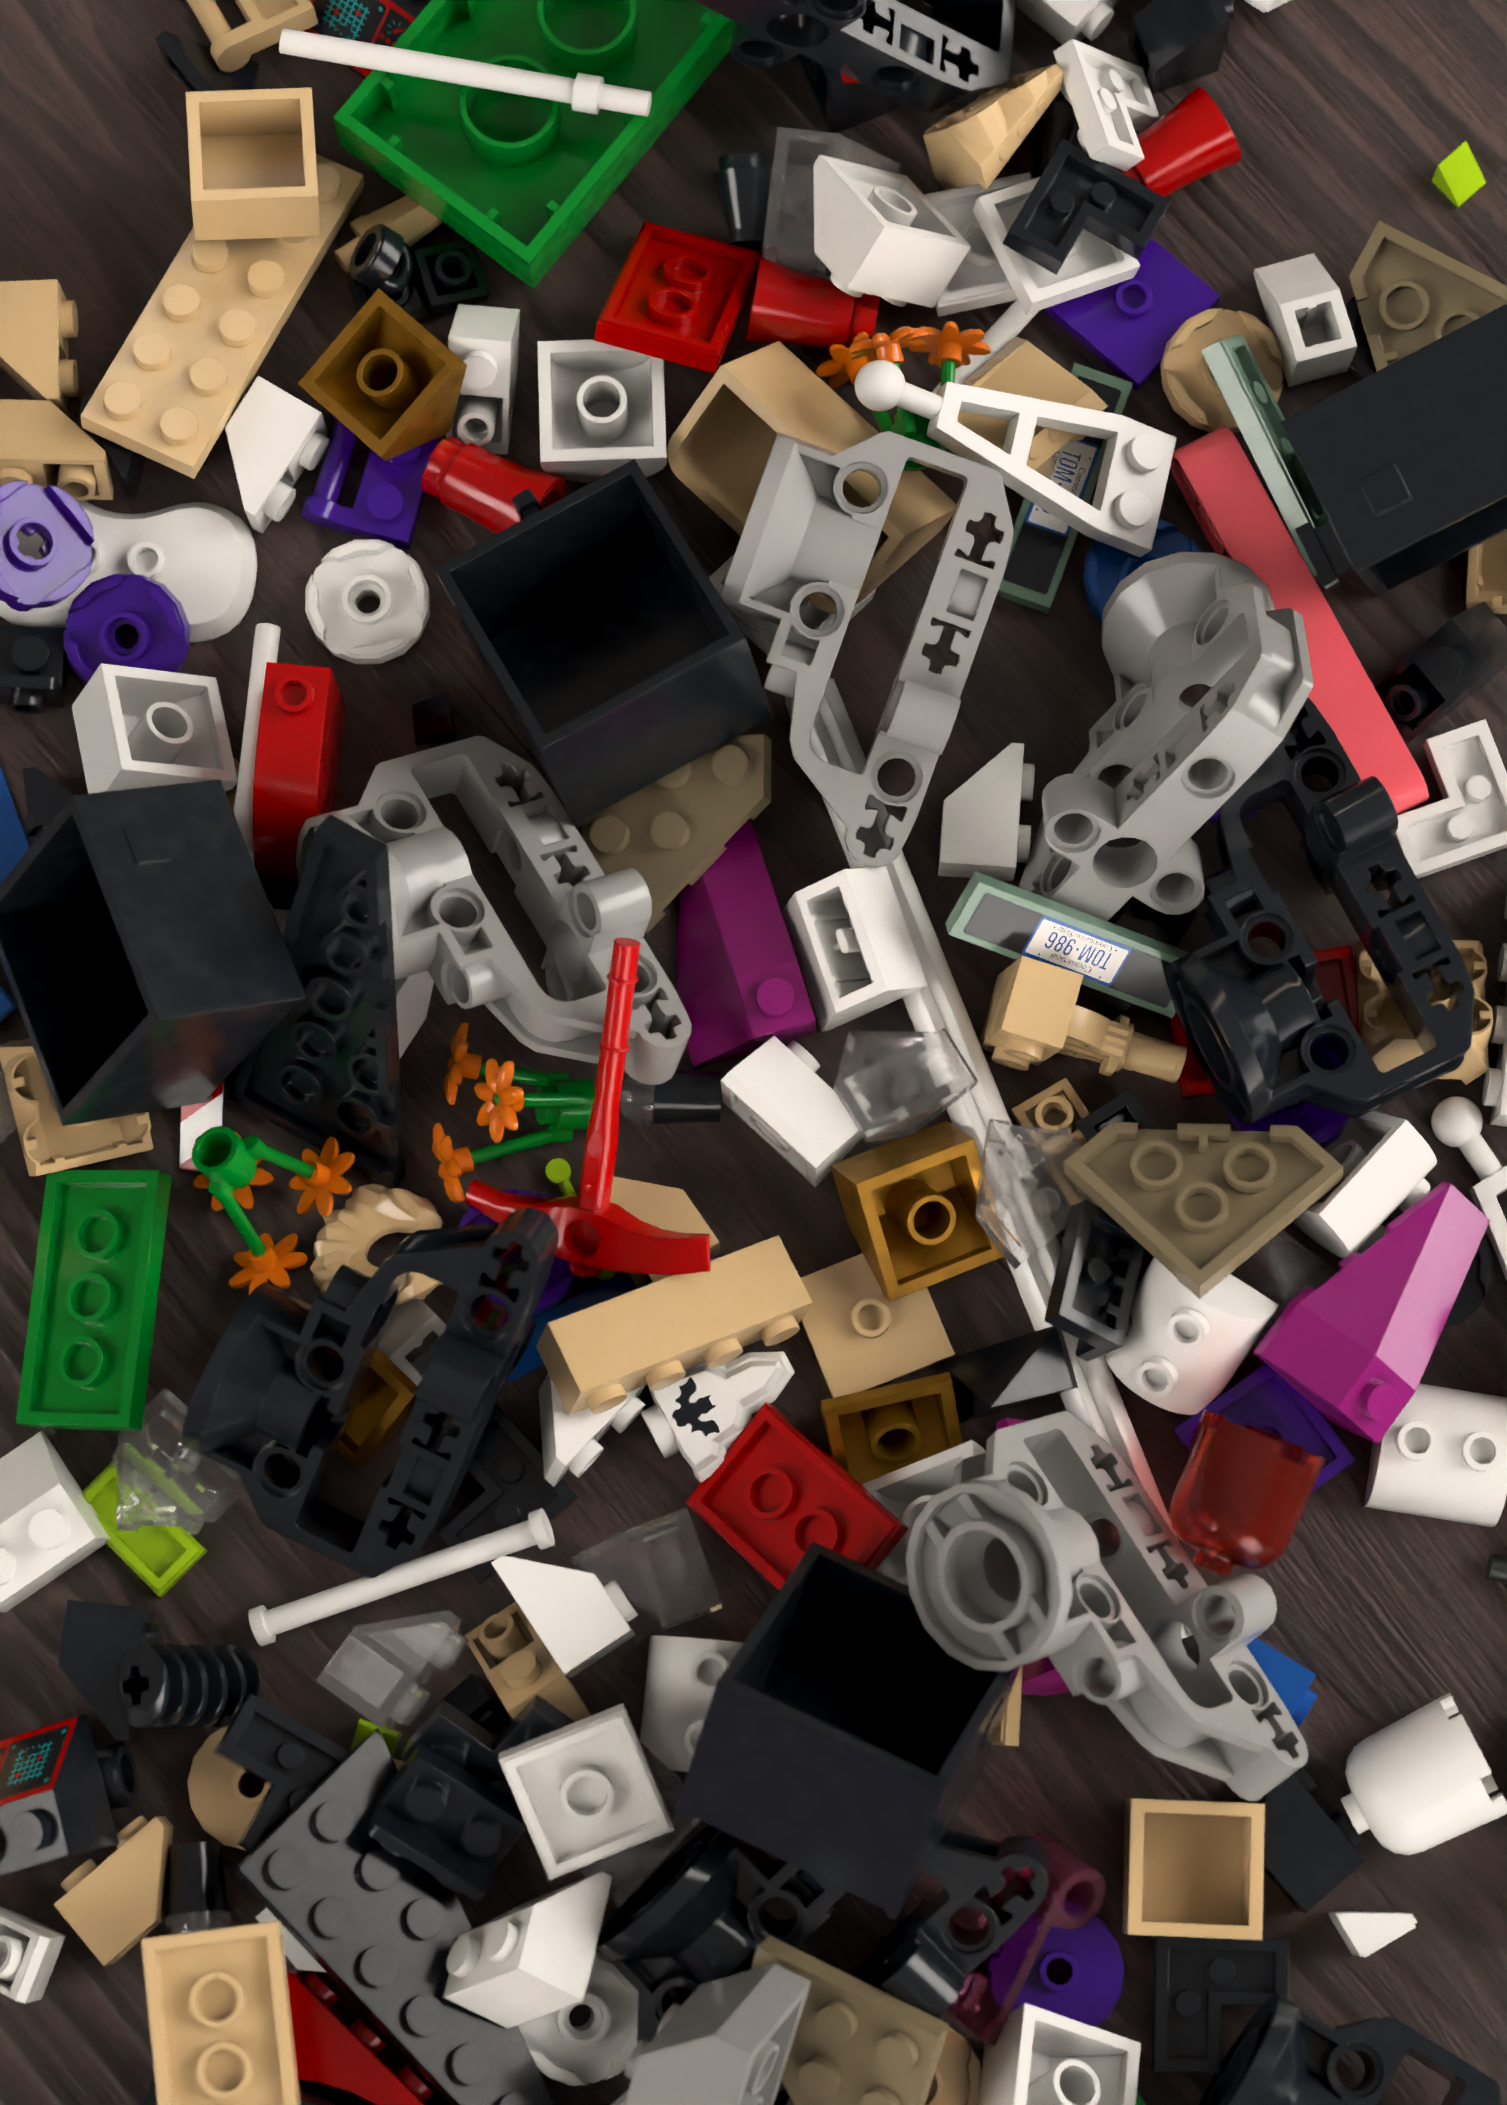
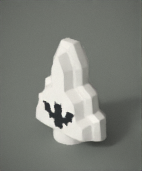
M748 1352L716 1368H708L706 1362L686 1369L685 1376L676 1383L657 1391L650 1390L654 1405L640 1413L663 1457L666 1459L680 1451L700 1483L709 1478L722 1464L727 1449L752 1420V1415L758 1412L765 1402L769 1404L774 1403L794 1375L795 1371L785 1352Z

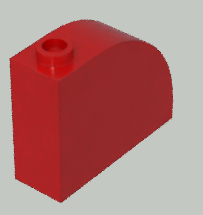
M274 662L266 663L253 788L254 859L257 874L262 884L298 887L296 868L298 834L307 818L334 812L347 707L331 668Z

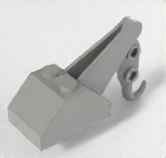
M773 1963L700 1984L682 2006L673 2003L668 2008L660 2022L656 2036L651 2042L643 2038L636 2045L624 2072V2075L631 2079L630 2087L610 2105H774L811 1981Z

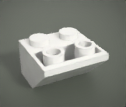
M886 866L843 869L795 892L781 913L821 1032L836 1028L928 986Z

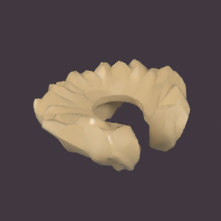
M369 1184L355 1188L352 1197L346 1200L344 1209L333 1210L328 1217L323 1216L326 1225L317 1233V1240L314 1243L313 1250L315 1260L310 1270L314 1274V1283L320 1288V1296L324 1297L332 1278L343 1264L372 1277L379 1267L369 1263L367 1256L370 1247L379 1238L390 1233H414L418 1230L441 1228L443 1221L435 1206L427 1198L420 1197L405 1189H390L382 1184ZM408 1272L395 1305L403 1304L412 1299L424 1300L426 1295L432 1292L438 1285L444 1284L426 1275Z

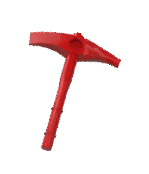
M626 937L614 939L610 973L606 975L607 979H609L602 1039L598 1043L600 1054L594 1101L585 1140L579 1195L555 1198L518 1195L503 1192L475 1179L467 1190L465 1202L497 1223H502L510 1213L519 1208L530 1207L544 1212L556 1225L559 1235L555 1257L570 1261L569 1268L573 1271L572 1275L583 1278L587 1275L595 1276L601 1273V1269L617 1272L667 1275L711 1271L709 1234L680 1233L664 1230L639 1220L618 1204L610 1202L618 1145L619 1109L626 1052L630 1049L628 1036L635 983L639 981L636 974L641 943L638 940Z

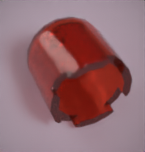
M1204 1409L1172 1497L1169 1511L1172 1528L1180 1540L1197 1550L1193 1562L1209 1570L1230 1577L1234 1565L1253 1570L1268 1567L1279 1560L1286 1550L1326 1458L1315 1453L1306 1452V1448L1248 1424L1245 1428L1226 1420L1222 1414Z

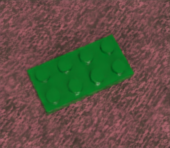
M61 1170L46 1175L16 1424L28 1428L142 1431L172 1180L171 1175L160 1170Z

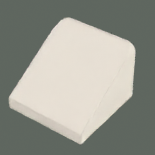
M1328 1912L1330 1919L1351 1954L1363 1958L1416 1927L1414 1924L1417 1923L1413 1914L1404 1912Z

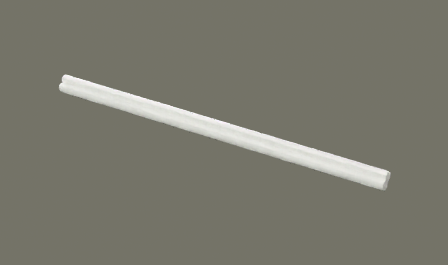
M829 678L811 728L809 738L811 748L821 760L859 773L863 770L866 758L833 678ZM785 696V704L791 717L793 699ZM870 794L865 808L878 809L874 824L871 828L860 826L856 837L865 843L863 853L867 855H873L877 847L888 848L891 843V837L883 832V825L888 814L884 803ZM823 798L850 868H868L869 866L856 861L847 850L844 840L846 827ZM901 850L898 857L885 866L928 985L919 991L903 997V1001L952 1124L974 1138L1007 1256L1005 1258L1036 1332L1053 1326L1045 1322L1044 1318L1061 1246L904 853ZM1062 1330L1078 1388L1060 1393L1066 1411L1071 1412L1116 1449L1140 1481L1177 1538L1104 1355L1090 1361L1077 1357L1075 1352L1078 1338ZM1182 1624V1639L1193 1635L1186 1625Z

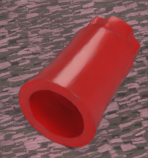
M1198 86L1172 110L1137 134L1144 160L1126 172L1115 167L1113 168L1165 198L1208 174L1240 163L1242 155L1237 140L1221 110L1210 95Z
M760 256L744 343H774L780 341L783 344L829 349L833 344H843L850 348L853 339L860 332H866L870 339H872L880 296L864 293L862 297H854L840 290L830 279L795 270Z
M449 437L447 440L442 439L431 453L427 467L422 475L421 487L426 493L440 498L442 505L468 517L496 535L520 522L512 502L515 495L530 489L537 498L541 509L565 497L566 480L563 477L531 469L498 456L474 443L466 445L456 438Z

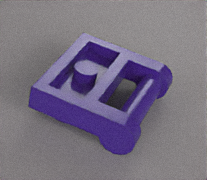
M331 414L330 418L335 422L314 494L313 496H306L301 517L316 525L368 539H380L395 546L410 549L426 497V492L421 487L422 475L427 467L431 453L443 439L444 435L387 461L383 460L371 449L353 509L338 505L337 500L357 436Z

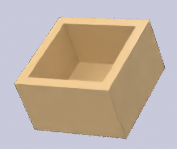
M312 87L185 92L191 205L195 241L320 236Z
M1126 1798L1124 1814L1122 1933L1128 1935L1262 1940L1265 1804Z

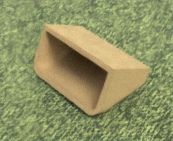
M777 341L720 366L671 436L667 448V457L676 477L741 536L778 432L836 453L875 436L879 432L786 346ZM920 470L902 471L855 605L863 601L935 537L955 512L957 504ZM858 471L851 473L843 482L844 497L855 507L871 506L879 496L878 482L867 472ZM820 593L806 596L820 610L836 614L835 604L828 596Z

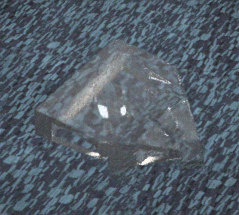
M990 1119L988 1121L975 1218L1014 1269L1018 1268L1066 1228L1071 1206L1083 1200H1088L1095 1204L1087 1194L1064 1174V1160L1082 1146L1075 1136H1071V1128L1060 1127L1058 1130L1011 1125V1121Z
M164 1388L145 1406L142 1431H121L118 1436L119 1445L112 1456V1468L117 1469L119 1507L116 1511L117 1530L138 1531L141 1525L182 1527L187 1534H198L205 1522H215L247 1492L238 1472L204 1455L202 1456L181 1444L182 1428L189 1407L168 1388Z

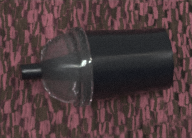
M677 1069L670 1080L657 1085L640 1083L625 1073L623 1075L619 1110L625 1118L632 1122L641 1123L642 1127H652V1124L719 1123L721 1112V1073L716 1071Z
M204 1841L169 1846V1916L166 1917V1928H170L171 1935L229 1927V1923L233 1921L232 1912L228 1910L222 1843Z

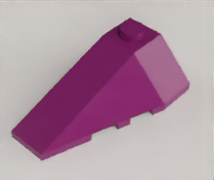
M750 818L724 844L727 849L702 874L694 885L687 884L679 893L676 992L692 1025L691 1035L686 1046L694 1070L752 1053L773 1036L777 1037L782 1043L815 1034L816 1019Z
M1443 1181L1386 1226L1385 1236L1362 1254L1353 1251L1338 1263L1340 1271L1317 1289L1307 1287L1295 1296L1257 1346L1254 1353L1334 1425L1378 1444L1416 1392L1490 1220L1451 1183Z

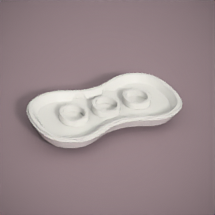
M81 501L78 503L89 517L94 533V542L91 544L92 558L90 563L92 561L93 563L90 574L83 584L67 599L47 608H34L30 611L19 612L0 600V617L13 625L65 628L69 616L67 613L73 599L91 582L118 573L142 574L164 584L181 602L190 625V643L208 641L229 633L241 622L248 611L253 598L257 575L255 542L250 529L240 517L228 509L215 504L191 502L143 514H125L107 511L86 501ZM21 530L18 531L16 536L20 541L17 546L19 551L24 556L31 555L35 559L43 558L38 550L44 543L42 537L37 533L27 537Z

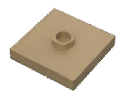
M863 1253L801 1278L813 1302L802 1318L801 1323L832 1398L878 1388L955 1356L928 1288L926 1287L890 1302L885 1298Z

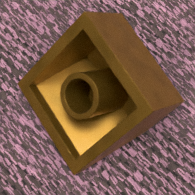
M950 1122L938 1123L830 1165L847 1224L885 1298L890 1302L1007 1256L974 1138Z

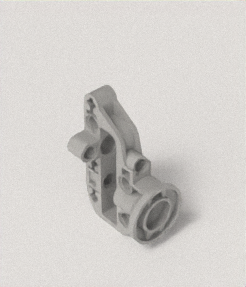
M890 431L881 432L839 453L778 432L720 597L726 607L778 625L765 661L771 664L763 689L793 699L789 733L792 756L845 825L844 840L846 848L853 858L865 866L877 868L888 865L901 852L917 819L938 757L943 753L961 703L959 698L1004 576L1013 540L1014 528L1002 475L996 469ZM906 461H912L960 478L964 483V487L940 551L938 566L922 608L919 610L896 678L893 680L885 708L875 730L876 734L865 765L861 772L855 773L818 758L811 748L810 732ZM858 471L867 472L878 482L879 496L871 506L855 507L844 497L843 482L851 473ZM984 515L993 519L991 530L1000 534L998 543L989 542L985 544L978 559V563H990V568L954 556L956 551L964 558L970 555L974 544V536L965 532L967 523H978ZM814 593L828 596L836 608V616L832 625L820 631L812 630L805 626L799 615V607L802 600ZM931 619L967 632L966 637L958 631L952 632L948 643V651L956 655V661L953 666H942L938 674L929 670L930 659L921 655L925 644L935 645L939 641L944 626L940 625L932 626L930 624ZM893 758H900L908 762L914 775L910 788L899 795H888L883 792L877 779L878 771L882 764ZM870 794L886 805L904 806L899 820L893 815L887 814L883 825V832L891 837V843L888 848L877 847L873 855L863 853L865 843L856 837L860 826L871 828L878 812L876 808H865Z
M1177 552L1144 563L1118 583L1104 606L1101 646L1110 670L1114 675L1116 702L1089 730V752L1072 774H1065L1054 778L1044 788L1042 792L1043 817L1019 888L1106 921L1132 896L1167 915H1180L1190 912L1199 906L1203 900L1205 885L1201 852L1198 845L1190 837L1255 773L1283 741L1313 687V676L1303 615L1291 608L1276 609L1268 586L1247 565L1217 553ZM1121 837L1142 840L1138 844L1126 848H1114L1104 845L1108 841Z
M477 735L380 762L375 766L357 806L306 819L298 834L296 868L298 884L316 830L329 814L386 844L389 854L395 980L427 970L447 1005L457 1003L463 1009H470L484 1004L520 1043L535 1052L598 1064L600 1054L598 1043L602 1039L609 979H607L606 975L610 973L614 939L626 937L638 940L641 943L636 974L639 981L635 983L628 1036L630 1049L626 1052L624 1071L634 1080L648 1085L663 1084L672 1078L691 1035L692 1025L674 986L644 939L652 913L651 896L645 880L633 868H627L607 875L604 874L558 797L530 762L487 737ZM448 793L454 794L490 854L495 852L498 854L516 884L514 890L516 897L547 947L541 968H546V985L550 996L546 995L539 987L474 878L461 842L452 831L443 826L428 799Z
M1062 1411L997 1429L987 1439L986 1453L963 1459L954 1469L953 1486L931 1497L913 1522L906 1552L909 1594L923 1627L948 1655L976 1670L1009 1671L1049 1657L1073 1696L1083 1693L1090 1701L1096 1704L1107 1705L1138 1743L1151 1754L1225 1781L1233 1792L1249 1801H1258L1307 1763L1309 1754L1302 1734L1279 1695L1247 1648V1645L1267 1630L1275 1619L1277 1605L1272 1588L1264 1579L1254 1574H1242L1207 1586L1146 1490L1121 1455L1111 1444L1071 1412ZM1182 1624H1185L1193 1633L1199 1646L1200 1660L1198 1665L1187 1655L1182 1644Z

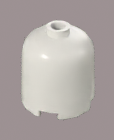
M1450 1693L1366 1737L1354 1746L1347 1758L1345 1774L1352 1793L1340 1798L1358 1835L1370 1829L1379 1843L1393 1853L1412 1855L1423 1852L1507 1814V1802L1502 1793L1491 1798L1488 1796V1794L1498 1790V1787L1462 1714L1450 1720L1448 1718L1459 1712Z

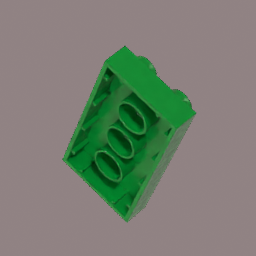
M431 0L392 47L575 79L577 73L604 77V84L651 91L652 100L648 117L600 109L598 115L572 111V104L372 70L333 117L340 146L534 289L731 50L733 20L701 5L695 0Z

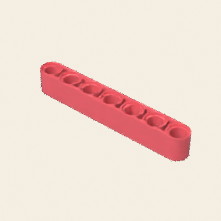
M1223 426L1174 450L1170 466L1172 475L1214 553L1247 565L1268 586L1276 609L1291 608L1303 615L1313 676V687L1308 698L1314 703L1334 731L1360 779L1364 780L1370 776L1376 777L1388 792L1397 815L1429 799L1428 788L1418 765L1233 432L1228 427Z

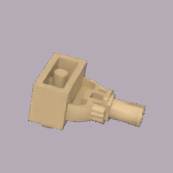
M1023 955L998 975L979 1039L982 1049L993 1052L991 1060L995 1063L1012 1069L1028 1070L1030 1064L1038 1066L1057 1053L1101 1063L1099 1073L1106 1076L1119 1072L1123 1068L1170 1083H1176L1179 1079L1185 1063L1186 1047L1135 1032L1134 1024L1129 1023L1130 1017L1119 1015L1114 1021H1111L1094 1011L1075 1005L1084 975Z

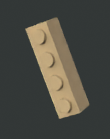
M774 1236L711 1260V1271L672 1275L547 1323L536 1348L568 1415L586 1408H590L593 1414L602 1413L622 1403L628 1397L627 1392L648 1385L651 1391L666 1388L682 1379L686 1374V1369L706 1362L708 1368H716L740 1356L743 1352L742 1347L763 1340L765 1346H772L795 1335L800 1330V1321L813 1302L780 1236Z

